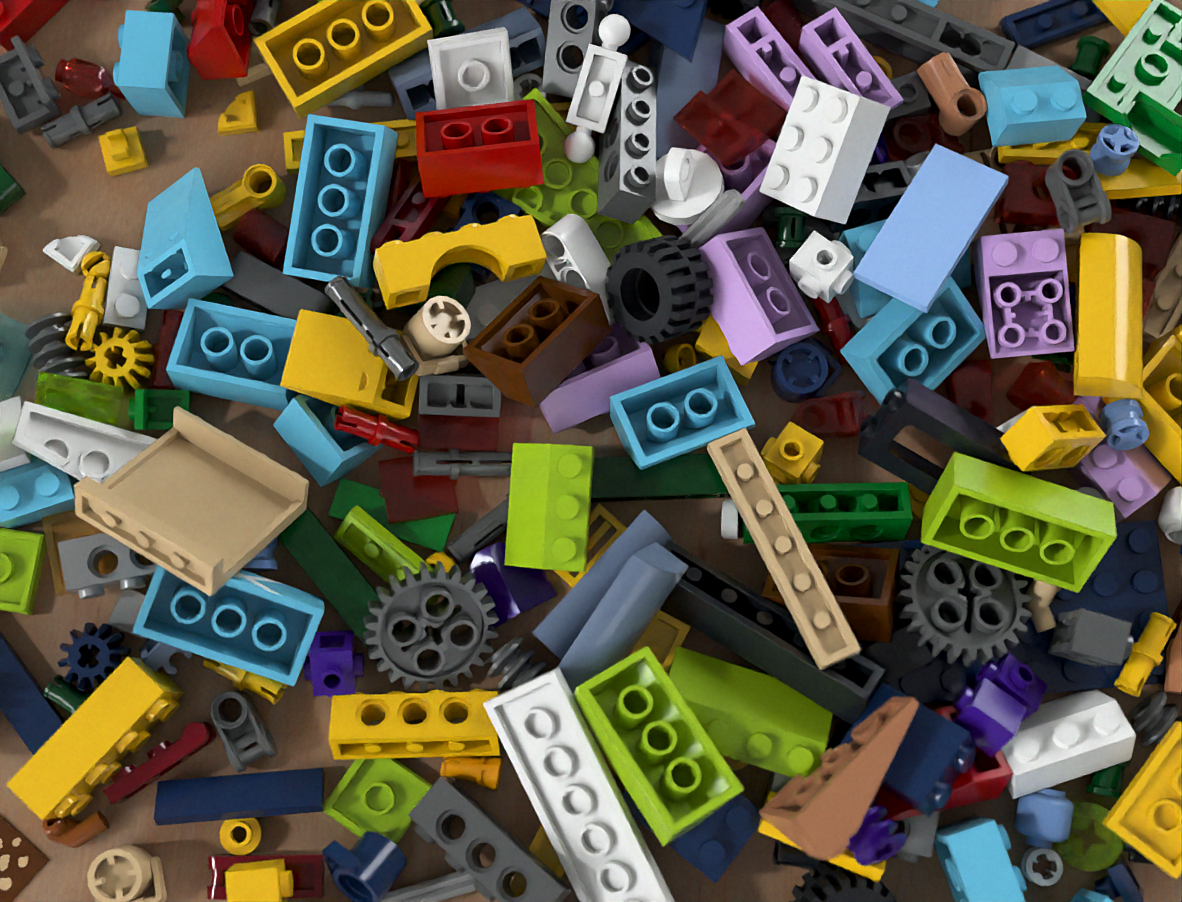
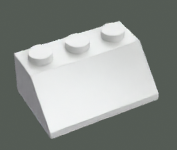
M1097 689L1082 690L1041 704L1035 713L1021 722L1016 736L1001 748L1013 772L1006 786L1012 798L1016 799L1131 760L1136 734L1117 701Z

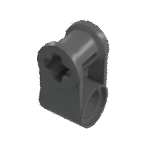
M1078 149L1064 152L1047 169L1045 182L1054 202L1061 228L1064 229L1066 234L1071 235L1077 233L1079 227L1094 222L1100 224L1109 222L1112 211L1109 199L1102 189L1091 157ZM1062 166L1070 167L1076 174V180L1068 179L1063 174Z
M235 690L221 693L214 699L210 709L211 717L222 738L226 754L238 773L245 771L246 765L266 755L270 757L277 755L278 751L275 741L249 694L244 691ZM230 698H235L242 706V714L236 721L228 719L224 712V706ZM257 742V746L244 751L245 747Z

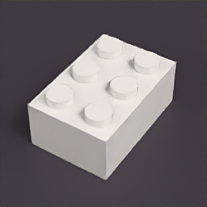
M802 75L759 192L814 217L846 224L891 107Z

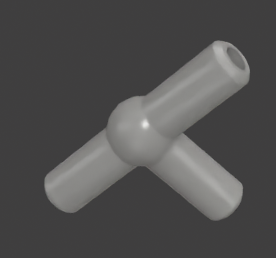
M364 83L325 106H348L354 110L362 107H392L395 97L392 91H364Z

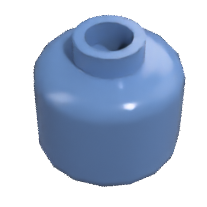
M1048 787L1018 798L1014 827L1019 833L1027 836L1026 844L1044 849H1052L1053 842H1064L1069 838L1074 805L1065 798V791Z

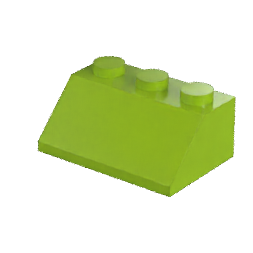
M513 443L504 565L548 570L586 571L595 451L592 446Z

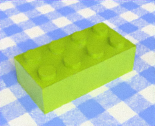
M957 452L953 453L922 509L921 543L1079 593L1117 537L1114 504L1112 502Z

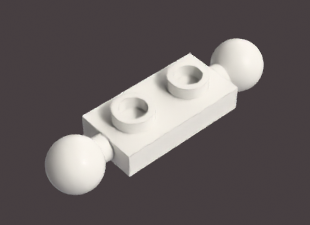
M619 14L608 15L601 21L599 36L603 41L602 46L599 47L589 43L566 119L567 123L576 125L577 129L576 132L567 136L563 146L566 157L574 163H584L593 156L595 143L591 137L592 131L605 134L628 55L618 53L617 48L628 40L631 29L627 19Z

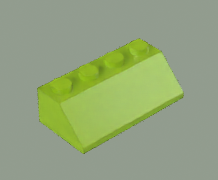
M648 645L576 687L573 697L596 743L663 847L700 824L744 790Z
M677 645L668 677L721 755L792 778L800 773L805 779L820 767L822 761L820 756L824 753L827 745L833 713L769 674Z

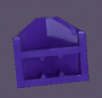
M499 542L476 553L467 573H473L476 580L475 584L483 582L487 590L485 596L491 595L495 606L491 610H495L499 619L498 622L491 624L495 628L557 596L544 569L504 565L506 543Z

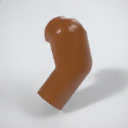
M97 811L81 822L65 816L63 818L46 819L42 824V830L49 840L70 848L82 846L110 827L108 820L101 811Z

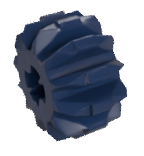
M88 622L84 625L83 633L76 629L69 632L70 638L74 643H62L59 646L62 651L68 652V658L59 660L57 664L59 667H71L64 679L67 682L78 680V690L87 691L91 686L96 690L122 663L121 656H128L132 651L129 647H118L123 642L125 635L121 632L112 634L111 625L103 623L97 628L95 623ZM92 650H100L96 656L99 662L97 665L90 664L94 658L91 653Z

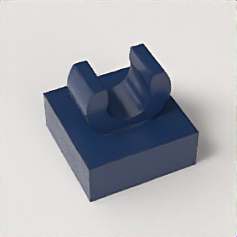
M1121 853L1108 859L1107 872L1109 875L1094 882L1096 886L1094 887L1095 892L1107 896L1111 901L1121 895L1124 902H1144L1143 890L1123 854Z

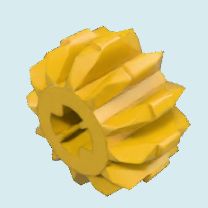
M115 327L112 338L105 332H100L99 336L102 344L100 346L92 344L89 350L95 356L84 360L87 367L94 369L89 375L91 381L96 384L101 383V390L111 393L116 389L117 393L121 396H127L129 386L135 390L142 389V384L139 381L142 376L146 379H153V374L146 367L157 363L156 358L148 354L152 349L150 342L141 340V335L135 330H131L126 335L125 331L120 327ZM119 357L124 360L125 358L127 359L123 366L115 364Z

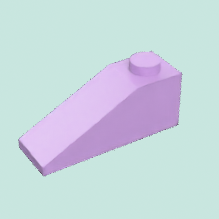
M758 6L726 25L722 51L747 81L789 112L801 76L803 75L815 80L816 78Z
M836 7L802 27L798 49L820 80L826 84L891 107L890 111L903 103L904 99Z

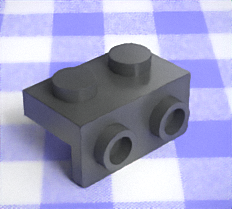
M17 35L11 38L15 49L0 56V100L15 130L21 135L62 115V112L56 100L61 98L57 87L50 77L44 78L39 69L45 66L41 55L33 44L26 46Z

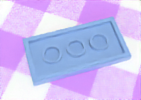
M935 144L854 271V278L927 313L1008 184L1009 176Z

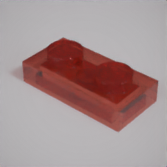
M419 414V440L417 448L449 451L450 448H459V451L498 452L500 417Z

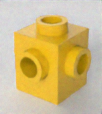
M790 421L777 439L772 436L764 445L760 456L763 458V462L775 485L811 484L821 468L818 462L822 456L824 441Z

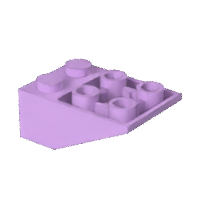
M1064 229L981 236L972 242L975 283L991 359L1075 351Z

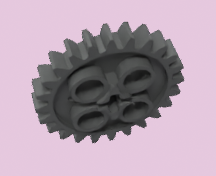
M927 544L922 547L921 551L916 549L910 556V561H907L902 567L901 572L903 575L897 581V587L903 591L899 592L895 602L907 606L902 609L898 616L901 619L912 620V624L906 632L908 634L920 632L922 636L917 644L919 647L926 645L928 642L934 645L932 650L933 657L939 655L943 650L947 652L949 664H952L961 655L966 667H969L976 660V657L982 665H986L992 659V656L999 660L1007 653V649L1011 651L1020 642L1018 638H1021L1027 632L1028 628L1024 624L1032 617V613L1024 608L1032 601V597L1020 594L1028 585V582L1015 580L1014 576L1016 573ZM934 574L942 576L947 581V584L939 582ZM975 576L982 578L987 583V586L980 584ZM938 612L947 615L951 619L952 624L943 621ZM979 614L988 617L992 625L983 622Z
M442 561L437 562L434 571H428L425 562H420L419 573L413 574L411 569L405 566V578L401 581L393 575L389 576L392 586L390 590L379 586L376 588L381 602H368L369 611L374 614L364 616L363 619L365 627L370 629L363 633L365 643L370 644L367 648L370 659H377L376 666L379 672L388 669L387 673L390 682L393 683L402 676L404 689H408L414 681H418L421 692H425L429 682H434L437 690H442L443 680L449 679L456 687L458 686V674L462 672L469 678L473 677L470 665L473 663L483 667L484 660L480 653H492L494 650L491 642L487 640L498 637L495 626L491 625L499 621L495 610H491L495 606L491 595L485 596L487 590L483 582L475 584L476 580L472 572L466 573L461 578V571L456 564L448 573L445 572ZM440 594L445 596L436 605L426 604L427 600L434 595ZM456 605H461L460 608H454ZM400 620L412 621L405 629L397 630L393 628ZM431 624L432 627H434V629H431L427 625ZM459 624L469 625L460 634L451 633L452 629ZM402 646H409L406 649L401 648ZM426 649L436 650L435 653L428 658L418 657V655Z

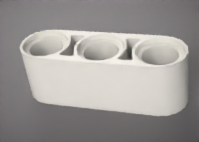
M567 214L540 235L547 256L546 261L559 282L598 293L609 325H612L615 322L613 318L614 311L612 308L609 309L607 300H610L609 293L605 292V283L609 282V278L606 275L607 269L612 265L585 220L576 214Z

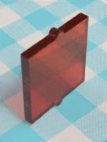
M413 456L378 461L382 482L379 495L385 500L389 524L459 513L455 493L457 480H450L449 476H413Z

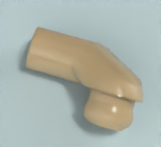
M1033 579L1025 595L1032 597V601L1027 605V609L1032 613L1031 619L1037 633L1057 626L1049 605L1057 591H1061L1062 588Z

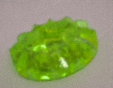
M1094 803L1074 805L1069 838L1064 842H1055L1058 852L1071 866L1083 871H1099L1114 864L1123 850V840L1102 824V821L1110 812L1108 809ZM1095 819V834L1107 842L1106 845L1102 843L1091 844L1084 855V840L1079 838L1077 834L1072 833V829L1077 831L1087 830Z

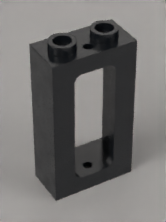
M910 377L898 389L892 388L883 399L881 408L874 415L868 414L858 428L857 434L860 436L858 454L928 495H931L944 469L893 440L906 426H913L958 453L1031 476V471L1022 472L1011 461L1009 451L1000 440L1005 434L1004 432Z

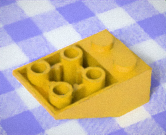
M301 309L299 310L280 386L339 407L344 404L349 408L373 416L380 413L387 416L388 421L397 422L410 417L419 376L413 374L404 381L401 379L399 381L386 363L369 351V343L347 318ZM395 329L399 335H402V331Z

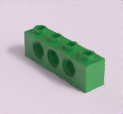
M907 482L776 485L805 543L903 541L913 519ZM741 517L743 544H755Z

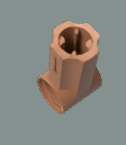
M942 52L932 57L918 68L919 76L940 110L938 121L946 133L953 136L964 135L984 116L987 110V102L984 95L979 90L969 87L949 52ZM958 108L964 110L967 116L963 115Z

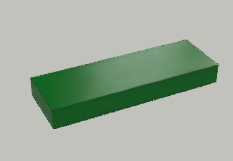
M342 477L328 513L330 517L344 521L350 510L358 505L399 540L436 552L445 551L456 519V515Z

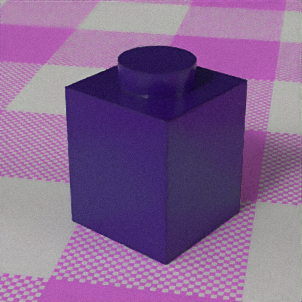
M984 678L973 689L966 686L960 692L952 705L957 711L951 722L969 731L975 745L990 757H993L1016 736L1027 708L987 678Z

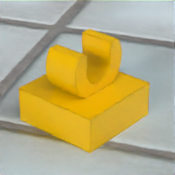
M136 126L126 129L119 128L98 136L106 170L111 177L149 167L141 133Z

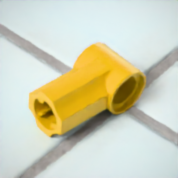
M256 164L245 171L241 180L211 196L209 199L217 224L225 232L262 209H274L280 206L286 198L287 189L284 182L271 167L265 164ZM267 180L272 181L268 191L257 193L261 183Z

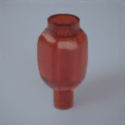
M72 58L69 61L61 59L55 72V81L62 83L68 92L93 100H97L111 92L116 98L126 100L123 93L115 85L113 75L101 65L82 58Z

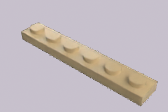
M746 428L708 443L707 450L819 670L821 671L858 654L861 648Z

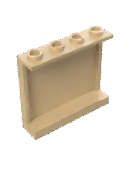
M177 406L173 410V428L100 484L86 476L75 484V514L207 595L212 596L306 510L309 481L298 473L268 458L265 454L238 441L232 435L224 433L203 421L200 417Z

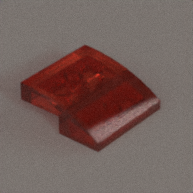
M732 69L708 95L700 90L673 119L728 167L749 155L783 127L787 115Z

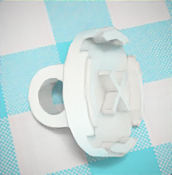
M672 147L668 154L663 155L656 161V201L649 208L664 222L673 225L693 224L723 195L724 181L718 164L706 153L694 149Z

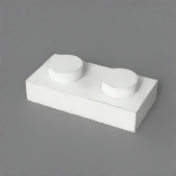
M115 246L113 249L102 326L120 327L137 332H143L147 304L137 274L139 250Z

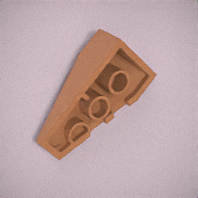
M892 697L852 730L851 737L854 740L849 744H842L833 750L829 748L820 756L823 761L822 766L805 779L800 773L797 774L759 813L809 856L828 861L842 854L849 846L850 841L848 839L859 829L919 703L911 697Z

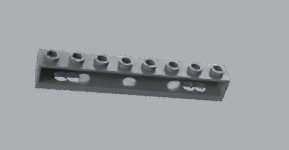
M772 0L814 19L836 7L859 39L919 65H923L932 57L942 52H949L967 84L981 91L978 79L979 73L1004 70L1015 45L1010 40L917 0Z

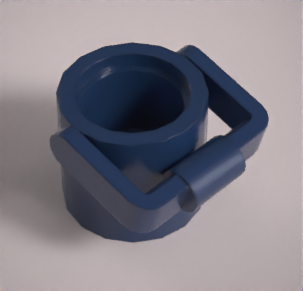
M807 337L799 343L789 345L775 353L767 362L773 366L770 382L774 392L779 398L791 403H801L811 398L817 402L841 374L842 366L830 356L833 351L816 337L812 340ZM828 365H829V366L832 367L835 371H834V373L829 377V379L824 383V381H825V379H826V377H827Z
M372 831L364 832L350 851L335 840L322 850L334 884L340 892L353 902H380L407 865L405 855L395 843L387 837Z

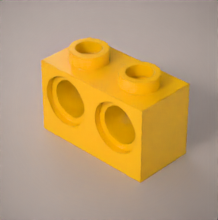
M1083 404L1031 407L1000 440L1009 451L1011 461L1022 472L1074 467L1106 435Z

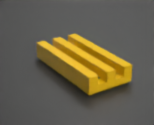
M600 503L590 513L589 527L599 516L606 521L588 539L587 553L611 527L615 528L617 532L588 562L586 571L579 572L575 578L569 574L571 571L553 570L571 588L580 581L627 529Z

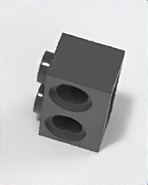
M467 365V367L454 372L420 376L419 414L500 417L501 391L474 365Z
M1082 608L1057 614L1055 620L1057 626L1053 628L1048 654L1092 667L1122 665L1123 659L1126 660L1130 655L1133 646V636L1129 634L1132 623Z

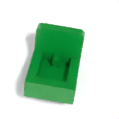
M136 389L135 397H130L129 420L134 421L135 430H170L173 428V410L175 407L179 406L191 413L192 392L190 390Z

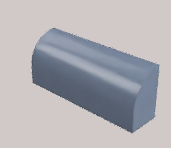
M526 7L457 34L461 35L505 27L508 31L513 78L539 68L545 63L546 40L542 28ZM428 47L387 70L409 121L416 118V112L437 110Z
M703 19L692 63L665 45L662 46L651 39L647 67L657 70L656 161L663 155L668 154L672 147L696 150L708 137L726 25Z
M644 509L532 632L533 635L562 661L631 555L655 541L664 547L669 540L673 542L672 537Z
M656 541L631 555L558 665L573 695L576 687L627 658L689 567Z

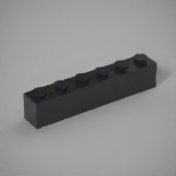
M668 541L664 548L689 567L661 608L852 726L854 725L872 697L885 671L883 668L863 656L855 654L820 671L790 612L674 542Z

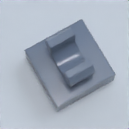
M150 638L138 649L143 662L156 672L163 666L167 673L173 675L178 670L169 661L172 654L180 652L188 659L193 656L192 652Z

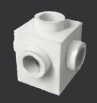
M813 231L789 260L790 277L798 282L799 288L806 295L815 299L820 297L829 303L837 293L840 295L844 294L854 280V256H852L850 250L843 243L837 240L831 242L816 231Z

